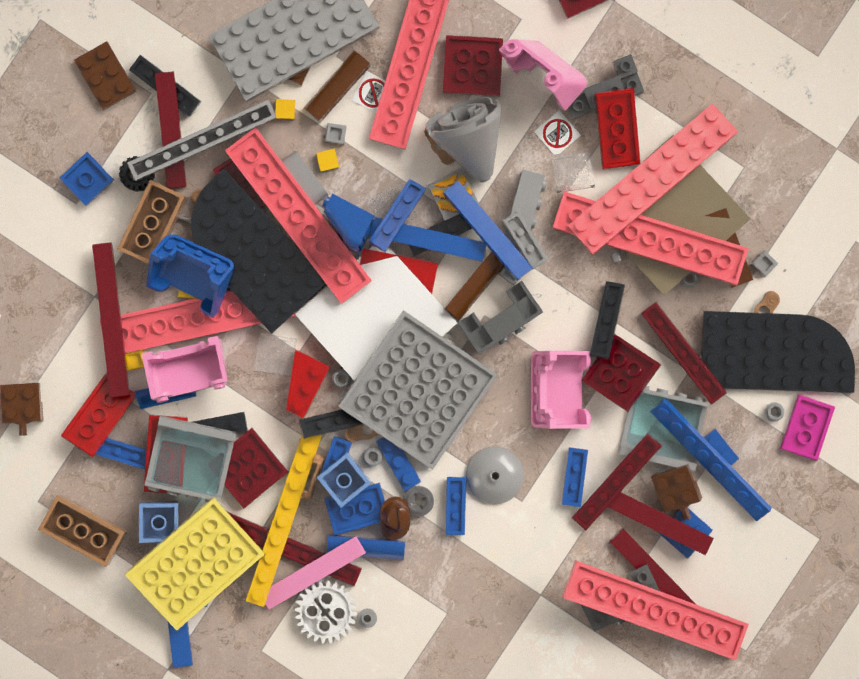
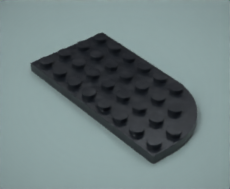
M225 169L204 187L195 202L192 212L191 230L194 243L226 257L234 263L228 287L273 334L323 288L326 283L302 252Z
M703 311L701 360L723 388L854 393L855 363L852 351L842 334L826 321L803 314Z

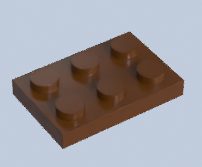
M108 41L74 60L103 110L136 92Z

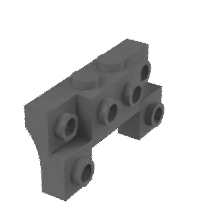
M631 54L612 62L617 74L616 77L583 90L568 107L572 120L594 111L597 114L595 93L627 88H634L635 95L644 92Z
M520 281L506 291L513 305L483 325L474 312L458 322L478 354H481L497 342L501 345L508 341V335L513 332L517 335L526 329L524 326L526 323L543 313L523 281Z
M647 564L630 571L634 582L660 591ZM581 605L594 632L613 623L620 625L626 622L623 619Z

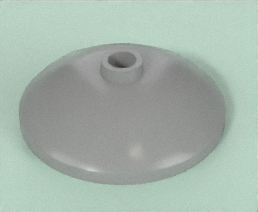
M487 447L477 452L470 460L466 471V479L471 492L478 499L489 504H501L511 500L519 492L523 483L524 472L520 460L514 453L502 447ZM494 472L499 474V478L496 480L492 478Z

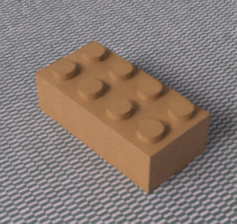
M150 180L117 250L149 264L150 253L164 237L171 234L188 198Z
M63 495L55 497L38 528L44 534L105 567L110 565L128 532Z

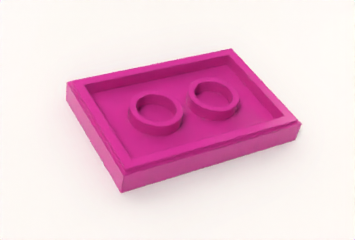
M798 394L780 449L818 461L835 406Z

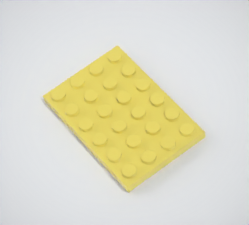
M212 497L125 573V576L162 616L178 630L265 554L219 502Z

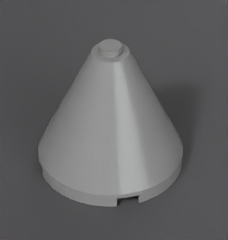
M491 97L470 99L450 106L451 111L444 115L440 111L432 116L426 123L428 135L476 181L486 182L490 180L494 171L501 118L499 101L496 99L493 102Z

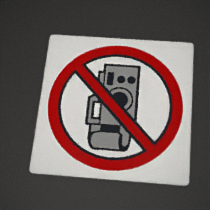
M366 71L351 100L376 113L385 80Z
M560 110L535 130L537 136L555 157L581 136Z

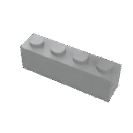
M522 170L510 216L519 211L528 227L534 229L537 221L534 214L536 210H540L542 199H539L541 191H545L547 181L544 180L545 175ZM506 229L505 236L516 249H519Z

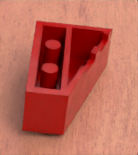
M295 349L286 410L301 418H305L331 367Z

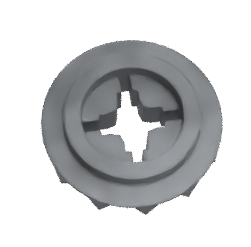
M414 486L404 495V499L409 504L410 514L413 516H424L433 508L434 497L426 487ZM415 493L419 498L426 497L422 501L423 509L418 504L411 505L416 500Z

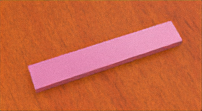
M356 536L273 584L265 603L268 609L275 607L365 554L366 552Z

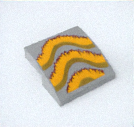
M462 169L427 185L444 221L459 214L443 195L444 191L459 181L478 203Z

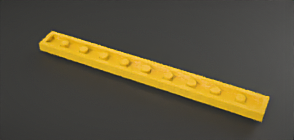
M322 435L303 439V436H301L263 548L265 555L259 560L246 598L247 602L262 607L265 606Z

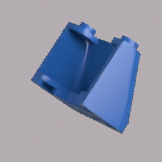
M332 193L331 197L327 196L323 202L324 213L350 250L359 255L371 233L375 215Z
M170 234L164 237L150 253L146 287L157 292L166 291L170 286L202 300L200 305L201 311L214 318L220 310L233 273L234 263L230 259L178 235Z

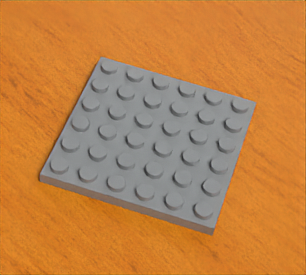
M403 310L337 406L433 470L498 374Z

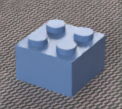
M348 452L317 477L341 508L372 483Z
M178 501L139 502V543L162 542L178 528Z

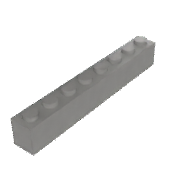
M264 101L127 162V166L136 182L250 131L255 127L268 123L277 118L270 101Z

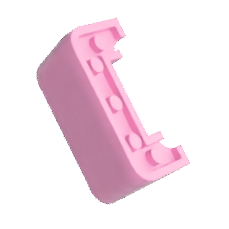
M511 39L505 42L499 49L510 69L517 74L521 69H527L531 72L536 65L548 73L544 79L545 86L554 94L557 99V105L564 111L586 88L587 82L585 77L539 41Z
M218 336L208 338L207 344L201 341L199 344L165 352L158 351L159 355L158 353L152 354L151 351L142 353L150 396L152 400H157V403L166 402L169 400V397L214 387V390L222 389L228 383L223 346Z
M590 351L533 352L531 356V423L534 428H590L591 415L587 409H582L581 381L582 371L587 370L591 365Z

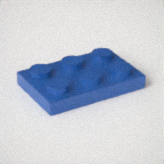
M380 482L366 487L342 508L332 496L324 498L334 535L381 522L380 511L385 499Z

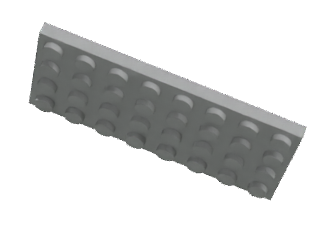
M272 0L208 35L243 98L248 102L379 29V25L364 0Z

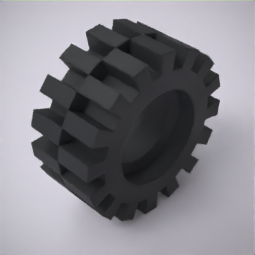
M133 156L122 162L123 165L119 168L120 181L130 190L135 192L144 191L149 181H153V178H155V174L142 178L140 181H133L130 178V170L127 166V162L139 158Z

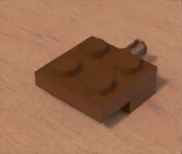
M40 383L0 385L2 423L19 424V436L27 435L26 424L34 421H44Z
M686 464L652 475L651 479L664 513L671 510H680L683 520L690 519L691 516L687 507L700 502L703 497L697 481L693 479L689 465Z

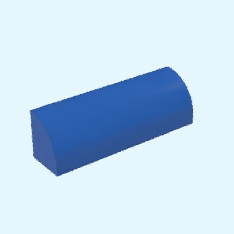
M329 535L327 553L353 537ZM357 537L366 552L360 557L404 560L405 541Z

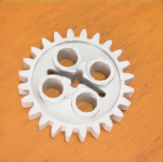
M321 580L318 587L314 583L312 584V590L308 587L305 588L307 594L300 593L303 600L296 601L300 607H296L295 611L300 612V614L296 615L295 618L301 619L297 626H304L301 632H309L307 638L314 635L315 642L318 638H321L322 643H324L325 639L328 638L329 642L332 643L333 637L339 641V634L347 635L345 629L352 630L349 623L355 624V620L351 617L357 616V613L352 611L357 605H351L354 597H347L350 591L344 593V585L337 588V582H335L333 586H330V580L327 581L326 585H323ZM329 593L332 596V601L325 603L322 600L323 594ZM315 598L319 600L324 609H330L329 615L338 623L337 625L333 624L327 614L324 616L321 614L323 609L314 601ZM315 606L318 612L316 615H310L307 612V608ZM342 608L345 615L338 618L335 616L334 610ZM323 620L328 621L330 628L322 630L319 623Z

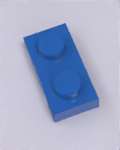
M713 429L704 436L710 445L730 465L739 460L738 456L716 429Z
M334 436L321 473L347 452L349 453L352 442Z

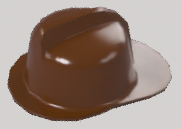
M393 496L388 498L381 506V532L389 540L402 538L410 528L409 504L401 497Z

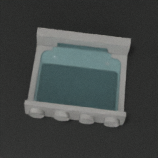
M646 386L629 412H627L618 454L627 456L642 438L649 433L662 445L649 460L650 462L673 467L688 464L691 471H696L697 464L693 455L650 411L666 398L702 434L707 407H710V403H705L706 399L694 397V400L687 399L686 394L677 392L675 396L669 395L668 390L657 388V391L649 390L650 386Z
M160 415L144 486H148V489L152 491L167 490V493L170 495L186 494V498L197 500L200 497L205 498V502H208L214 497L218 502H221L236 432Z

